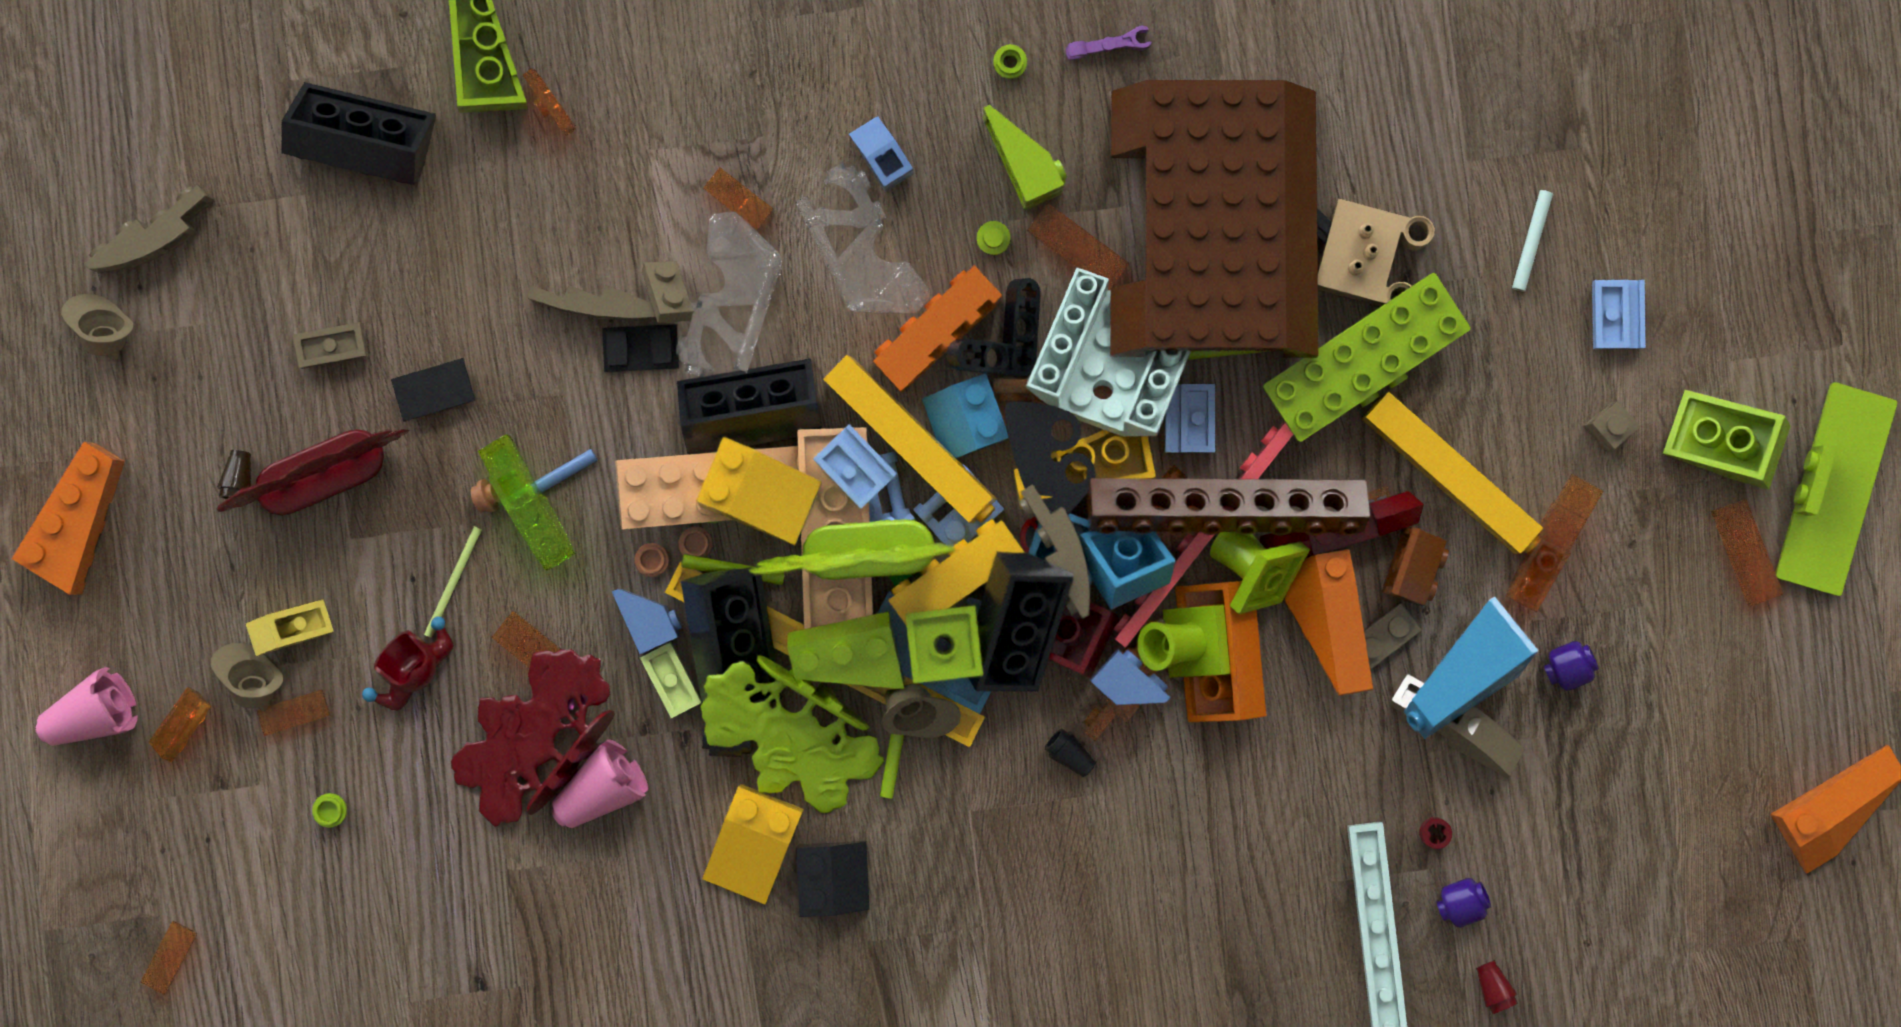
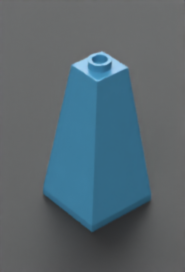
M1495 596L1479 612L1404 710L1410 727L1416 732H1420L1424 739L1518 678L1538 652V649Z

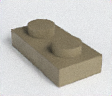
M677 261L644 263L642 274L657 322L691 321L693 309Z
M361 322L293 334L297 362L300 369L369 357L363 323Z
M1398 603L1364 629L1370 670L1422 631L1402 603Z

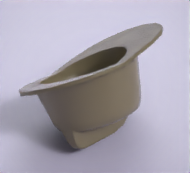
M96 294L74 296L62 306L61 316L63 320L77 334L81 346L87 353L107 356L111 360L118 359L119 351L124 348L127 337L133 331L134 324L129 317L109 299Z
M231 643L220 647L211 658L213 673L228 689L230 697L237 705L245 708H259L261 711L267 710L269 702L283 683V674L264 654L256 656L252 645Z
M905 685L904 689H889L885 693L887 711L883 715L882 725L884 730L890 734L935 738L951 732L959 724L961 718L959 707L951 701L932 697L920 685Z

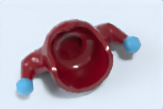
M437 616L431 621V627L437 633V640L433 643H425L421 638L407 630L397 635L387 644L377 657L374 669L390 684L389 693L380 694L375 689L368 687L362 692L364 700L367 702L375 701L388 709L398 711L405 707L413 692L425 688L433 680L437 666L451 653L454 646L451 637L445 629V619L443 617Z

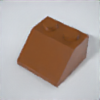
M1415 527L1402 529L1381 593L1419 606H1425L1427 600L1432 601L1438 587V582L1434 581L1437 569H1443L1448 558L1449 550L1445 549L1447 541Z

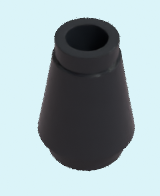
M1063 728L1059 729L1045 745V750L1049 752V758L1082 777L1088 775L1096 764V761L1092 759L1071 731L1066 732Z

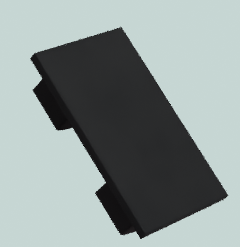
M677 324L602 328L604 372L679 369Z
M463 358L391 379L403 422L476 401Z

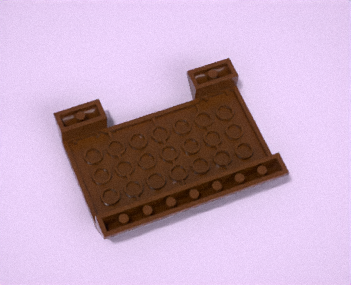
M1144 80L1113 90L1111 92V158H1145L1146 155V280L1111 288L1110 357H1145V351H1283V358H1318L1316 91L1286 80Z

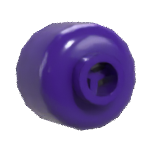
M1572 641L1551 650L1548 656L1550 664L1544 666L1551 684L1559 683L1561 688L1566 691L1592 682L1595 678L1594 671L1599 670L1590 646H1583L1578 641Z
M1465 878L1443 887L1441 890L1442 900L1437 902L1443 920L1447 921L1450 919L1453 925L1458 928L1485 919L1487 909L1491 908V902L1482 882L1476 883L1472 878Z

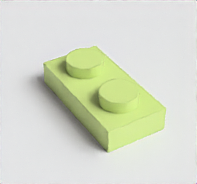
M672 642L640 657L671 718L701 703V698Z

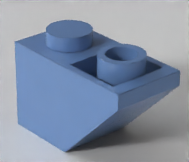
M878 116L849 133L850 138L884 192L914 175L913 167Z
M1116 650L1090 678V681L1116 705L1166 703L1170 698L1164 692L1168 686L1154 673L1147 677L1139 669L1143 663L1129 650L1124 654Z

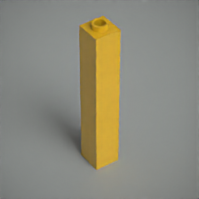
M846 355L823 379L969 523L974 524L976 520L982 523L995 510L992 504L997 498L853 357Z
M1390 392L1384 393L1361 418L1513 554H1521L1523 551L1529 553L1541 539L1538 534L1543 527Z

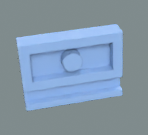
M1645 280L1592 281L1593 349L1646 348Z
M1177 384L1164 416V453H1215V384Z
M850 424L813 458L860 509L897 475Z

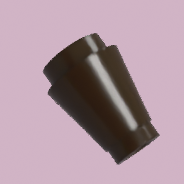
M231 450L217 488L220 489V498L228 499L239 490L251 487V453Z

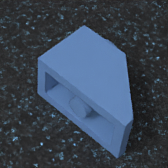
M624 589L612 591L639 654H644L681 637L678 630L683 627L675 610L669 611L668 607L664 604Z

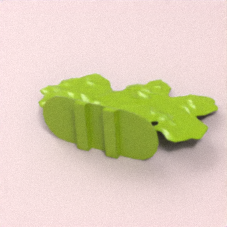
M901 519L844 523L823 526L812 531L803 544L802 556H777L772 559L762 560L756 564V566L760 567L751 569L749 572L760 575L805 569L817 577L827 580L905 575L922 571L930 564L933 557L952 553L955 548L942 543L934 544L929 530L915 520Z
M760 655L757 657L759 665L776 679L775 682L769 684L756 683L754 671L750 665L744 662L732 664L723 675H708L707 682L704 685L708 696L701 705L702 718L706 722L705 734L707 743L711 746L733 747L740 745L742 742L754 740L758 744V750L753 754L752 760L754 768L760 772V776L757 779L759 793L783 792L792 782L800 781L804 792V800L820 813H829L835 808H841L846 805L849 792L846 784L847 780L871 779L883 764L884 758L879 755L880 747L878 746L877 738L872 736L853 738L846 734V722L860 730H868L870 727L858 714L840 703L833 690L826 685L820 683L818 688H816L808 680H797L794 677L793 669L788 671L774 661ZM748 684H752L755 686L753 690H745V687ZM788 686L808 698L801 711L792 713L782 707L779 693ZM760 691L764 695L768 691L771 692V695L763 702L752 703L750 701V696ZM775 699L776 707L772 709L769 702ZM817 704L839 718L827 727H822L816 717L813 716L812 709ZM836 734L841 737L840 742L834 745L832 741Z

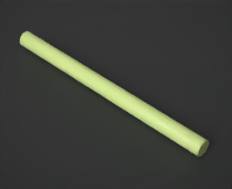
M474 526L424 635L432 638L435 630L431 627V621L437 616L442 617L482 529Z

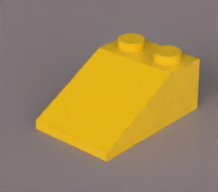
M723 437L696 502L700 507L796 545L822 481L759 451Z
M740 784L702 879L765 905L804 809Z

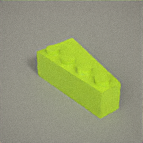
M449 0L459 113L527 109V102L493 1Z

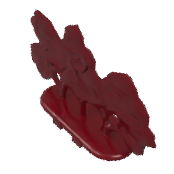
M359 429L343 432L271 463L262 469L254 486L239 490L218 505L216 510L224 512L236 507L246 506L255 500H258L260 505L271 514L281 516L311 507L327 498L353 489V487L365 483L376 476L383 465L384 452L382 447L398 440L410 430L401 429L392 432L393 430L389 429L375 434Z
M561 649L555 653L549 650L534 652L528 672L529 684L532 688V698L529 701L523 702L517 695L504 696L501 701H497L493 697L480 698L478 722L486 731V740L475 743L466 742L452 757L451 768L455 771L454 779L456 784L469 788L481 787L479 812L494 827L499 826L501 822L511 823L519 821L522 815L521 799L526 791H537L527 806L528 815L538 812L554 797L562 786L571 780L578 771L577 766L580 762L588 759L599 746L596 743L597 740L607 729L615 715L614 711L607 710L597 716L588 726L586 725L587 707L591 705L598 706L606 702L610 696L609 684L600 675L601 659L595 658L591 654L580 657L572 649ZM582 694L588 699L585 705L581 703L580 696ZM571 698L576 700L579 711L574 714L578 717V720H574L568 710V701ZM567 717L570 723L567 725L563 724L560 719ZM574 728L580 736L563 756L554 748V738L560 730ZM550 759H554L558 762L557 766L544 783L541 784L535 771L537 766L546 763ZM521 776L528 783L521 785L517 782V778Z

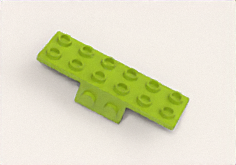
M1431 273L1318 348V358H1302L1263 384V389L1297 441L1302 442L1358 404L1364 407L1380 396L1378 391L1389 385L1390 388H1393L1408 378L1406 372L1470 331L1471 328L1435 273Z
M1837 382L1830 384L1812 448L1804 461L1803 468L1805 472L1803 479L1794 495L1795 506L1775 571L1777 579L1835 596L1842 595L1898 404L1896 400Z

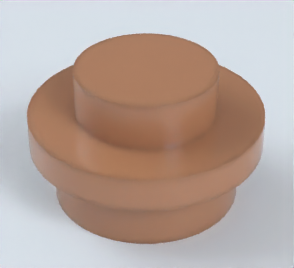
M482 479L477 482L476 486L471 488V498L478 511L491 513L498 509L501 496L494 483Z
M696 526L684 530L678 540V547L682 555L688 554L705 558L709 555L713 546L712 537L709 532L704 528Z
M644 544L635 554V566L645 576H659L668 567L669 555L666 549L659 544Z

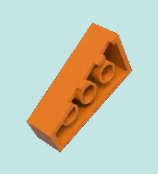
M975 265L967 272L963 270L949 283L952 287L943 295L940 293L935 295L924 306L927 310L918 319L915 316L911 317L899 329L902 334L895 341L891 342L888 339L875 350L874 353L877 358L873 360V363L900 393L904 392L947 352L951 342L962 339L1002 302L1003 295Z

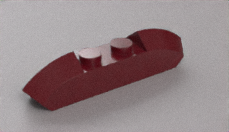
M1406 491L1370 502V518L1364 533L1352 536L1342 535L1341 533H1323L1315 536L1297 532H1290L1286 535L1268 533L1260 536L1259 542L1266 549H1271L1301 541L1310 549L1306 556L1308 558L1419 523L1424 504L1412 493Z

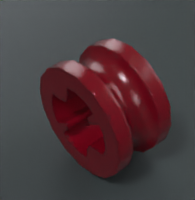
M1431 817L1421 824L1419 835L1425 845L1433 849H1441L1450 843L1452 829L1446 821L1438 817ZM1437 824H1441L1443 827L1440 832L1444 835L1440 841L1435 838L1434 842H1431L1429 840L1431 837L1428 831L1429 827L1432 825L1437 828Z

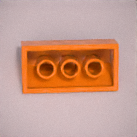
M1242 581L1175 587L1177 608L1224 605L1230 674L1184 677L1188 722L1239 721L1267 716L1257 610L1238 614L1230 607Z

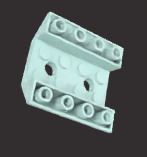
M1077 267L1026 388L1046 404L1067 410L1075 415L1079 421L1120 436H1157L1191 351H1145V357H1110L1111 291L1108 290L1109 279ZM1104 385L1109 387L1113 394L1107 399H1099L1094 395V389Z

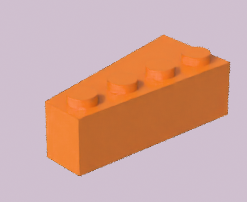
M83 442L11 559L67 594L82 595L86 585L84 581L88 569L92 566L95 557L94 550L99 534H102L107 509L109 503H112L125 461L97 443Z

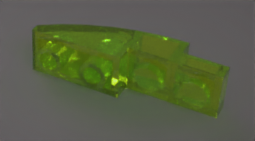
M505 434L478 450L490 474L488 479L543 568L548 571L575 555L576 552L547 497L541 494L512 437Z

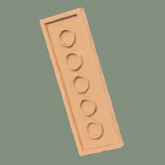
M866 427L854 428L867 442ZM845 428L797 430L799 471L822 481L801 531L802 555L803 544L807 536L816 528L844 523L870 522L869 502L860 509L813 460ZM802 569L804 629L873 615L872 577L827 580L821 579L811 572Z
M798 446L754 449L799 470ZM717 452L616 460L621 530L732 520L700 507L696 502Z

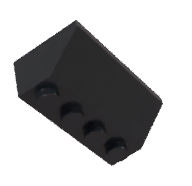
M304 82L282 119L281 153L299 159L327 164L332 167L361 172L365 175L394 180L398 183L414 185L425 165L436 114Z
M811 358L677 381L680 426L688 455L718 451L723 437L744 446L797 438V430L822 429Z
M996 552L976 618L983 675L968 677L975 691H1039L1074 580V575L1071 572L1029 553Z
M758 567L708 572L681 581L702 704L708 696L704 689L708 675H723L734 663L744 662L750 665L755 673L756 683L769 684L776 680L757 661V657L760 655L776 663L762 575L749 572L751 569ZM752 684L746 685L745 690H753L755 686ZM760 691L750 696V701L752 703L763 702L771 695V692L768 691L764 695Z

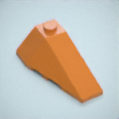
M1350 550L1317 554L1305 558L1284 597L1285 604L1289 611L1293 613L1304 637L1312 646L1319 659V663L1338 696L1372 691L1373 684Z
M1886 745L1770 814L1805 873L1811 872L1840 853L1901 782V764L1890 746Z

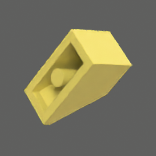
M324 600L268 614L246 623L256 656L334 632Z

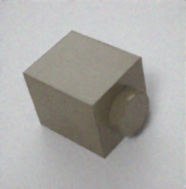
M1619 401L1608 403L1583 425L1605 451L1616 449L1641 427Z

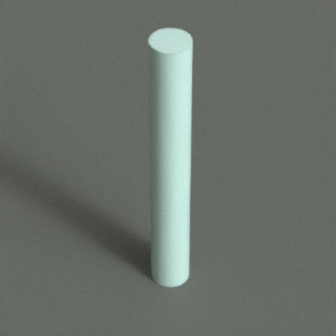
M1540 190L1513 282L1512 289L1522 292L1526 290L1553 193Z

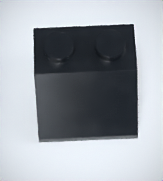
M866 841L798 844L796 856L799 917L835 916L870 910Z

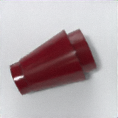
M1495 960L1476 968L1486 1008L1490 1007L1492 1014L1518 1004L1515 998L1517 995L1516 991L1499 966H1497Z

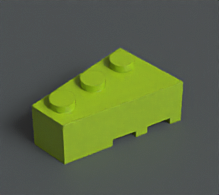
M889 611L788 633L787 649L794 677L797 680L904 689V674Z

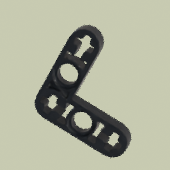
M1020 278L1012 280L1007 286L1003 343L975 339L954 340L947 350L949 365L956 370L1010 377L1030 375L1037 358L1041 297L1038 283L1031 278ZM1021 289L1026 291V298L1021 296ZM1019 308H1026V312H1019ZM1020 318L1026 324V331L1022 337L1016 330V325ZM1017 343H1024V344H1023V347H1022V346H1016V345H1017ZM990 349H993L997 355V361L993 367L987 362V353ZM962 350L968 353H975L974 359L961 357ZM1016 358L1022 360L1021 365L1016 364Z

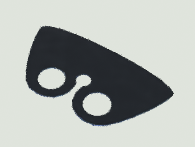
M1022 401L1007 403L1005 407L1006 427L1024 488L1033 485L1039 495L1050 496V498L1042 499L1050 513L1063 507L1068 515L1088 493L1090 478L1096 477L1092 461L1083 454L1071 453L1063 456L1059 462L1051 459L1052 451L1071 449L1079 441L1081 427L1077 417L1067 410L1050 405ZM1058 420H1067L1073 426V435L1065 442L1057 441L1052 436V426ZM1078 461L1086 466L1087 477L1081 483L1075 484L1067 479L1065 470L1071 462Z

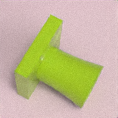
M1221 532L1211 546L1210 556L1243 579L1230 604V607L1238 614L1282 603L1310 549L1301 541L1266 549L1253 534L1241 535L1237 532Z
M1224 605L1164 609V623H1149L1143 627L1139 634L1137 645L1142 662L1149 669L1155 671L1168 668L1169 678L1230 674Z
M975 606L905 614L913 684L983 675ZM945 637L950 640L951 646L947 651L938 649L937 642L940 638Z

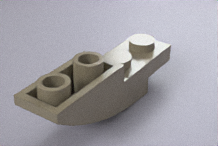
M198 185L194 188L190 186L184 189L176 197L177 203L168 210H160L151 218L150 222L152 224L149 227L146 223L137 219L133 222L127 221L121 225L115 232L117 236L108 244L102 243L94 248L89 254L91 258L84 265L89 270L98 273L132 268L167 254L197 233V230L189 221L215 199L206 189Z
M1030 485L1020 491L1024 498L1018 502L1029 519L1035 516L1042 528L1037 530V533L1047 549L1051 546H1054L1056 549L1055 552L1045 557L1046 561L1074 575L1066 606L1072 615L1079 612L1080 616L1084 618L1089 615L1090 594L1086 561L1079 538L1065 509L1060 507L1050 513L1035 487Z
M1407 674L1389 706L1405 714L1404 710L1424 683ZM1475 706L1436 731L1450 739L1448 746L1507 779L1511 776L1525 751L1506 730Z

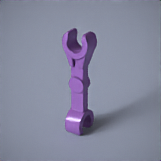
M1138 26L1118 37H1106L1102 40L1086 43L1085 41L1069 43L1066 47L1067 58L1075 60L1086 57L1088 54L1104 51L1110 52L1120 48L1145 50L1151 45V42L1139 43L1136 40V34L1146 33L1149 31V28Z

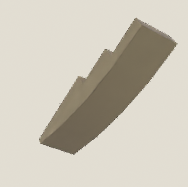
M531 285L527 298L533 302L583 316L625 321L657 320L652 303L608 285H605L601 297L568 285L564 297Z

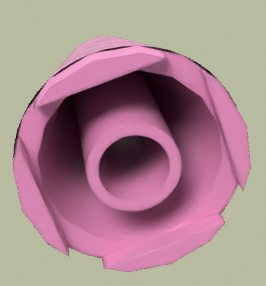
M107 667L93 672L38 716L36 724L38 737L43 742L56 746L122 734L135 728L138 715L132 717L131 707L136 706V702L130 687L122 676L117 672L111 675L107 672L110 669Z
M609 739L600 744L552 801V815L559 825L574 828L637 802L646 796L644 794L648 791L646 777L635 760L629 763L623 756L627 752L623 746Z

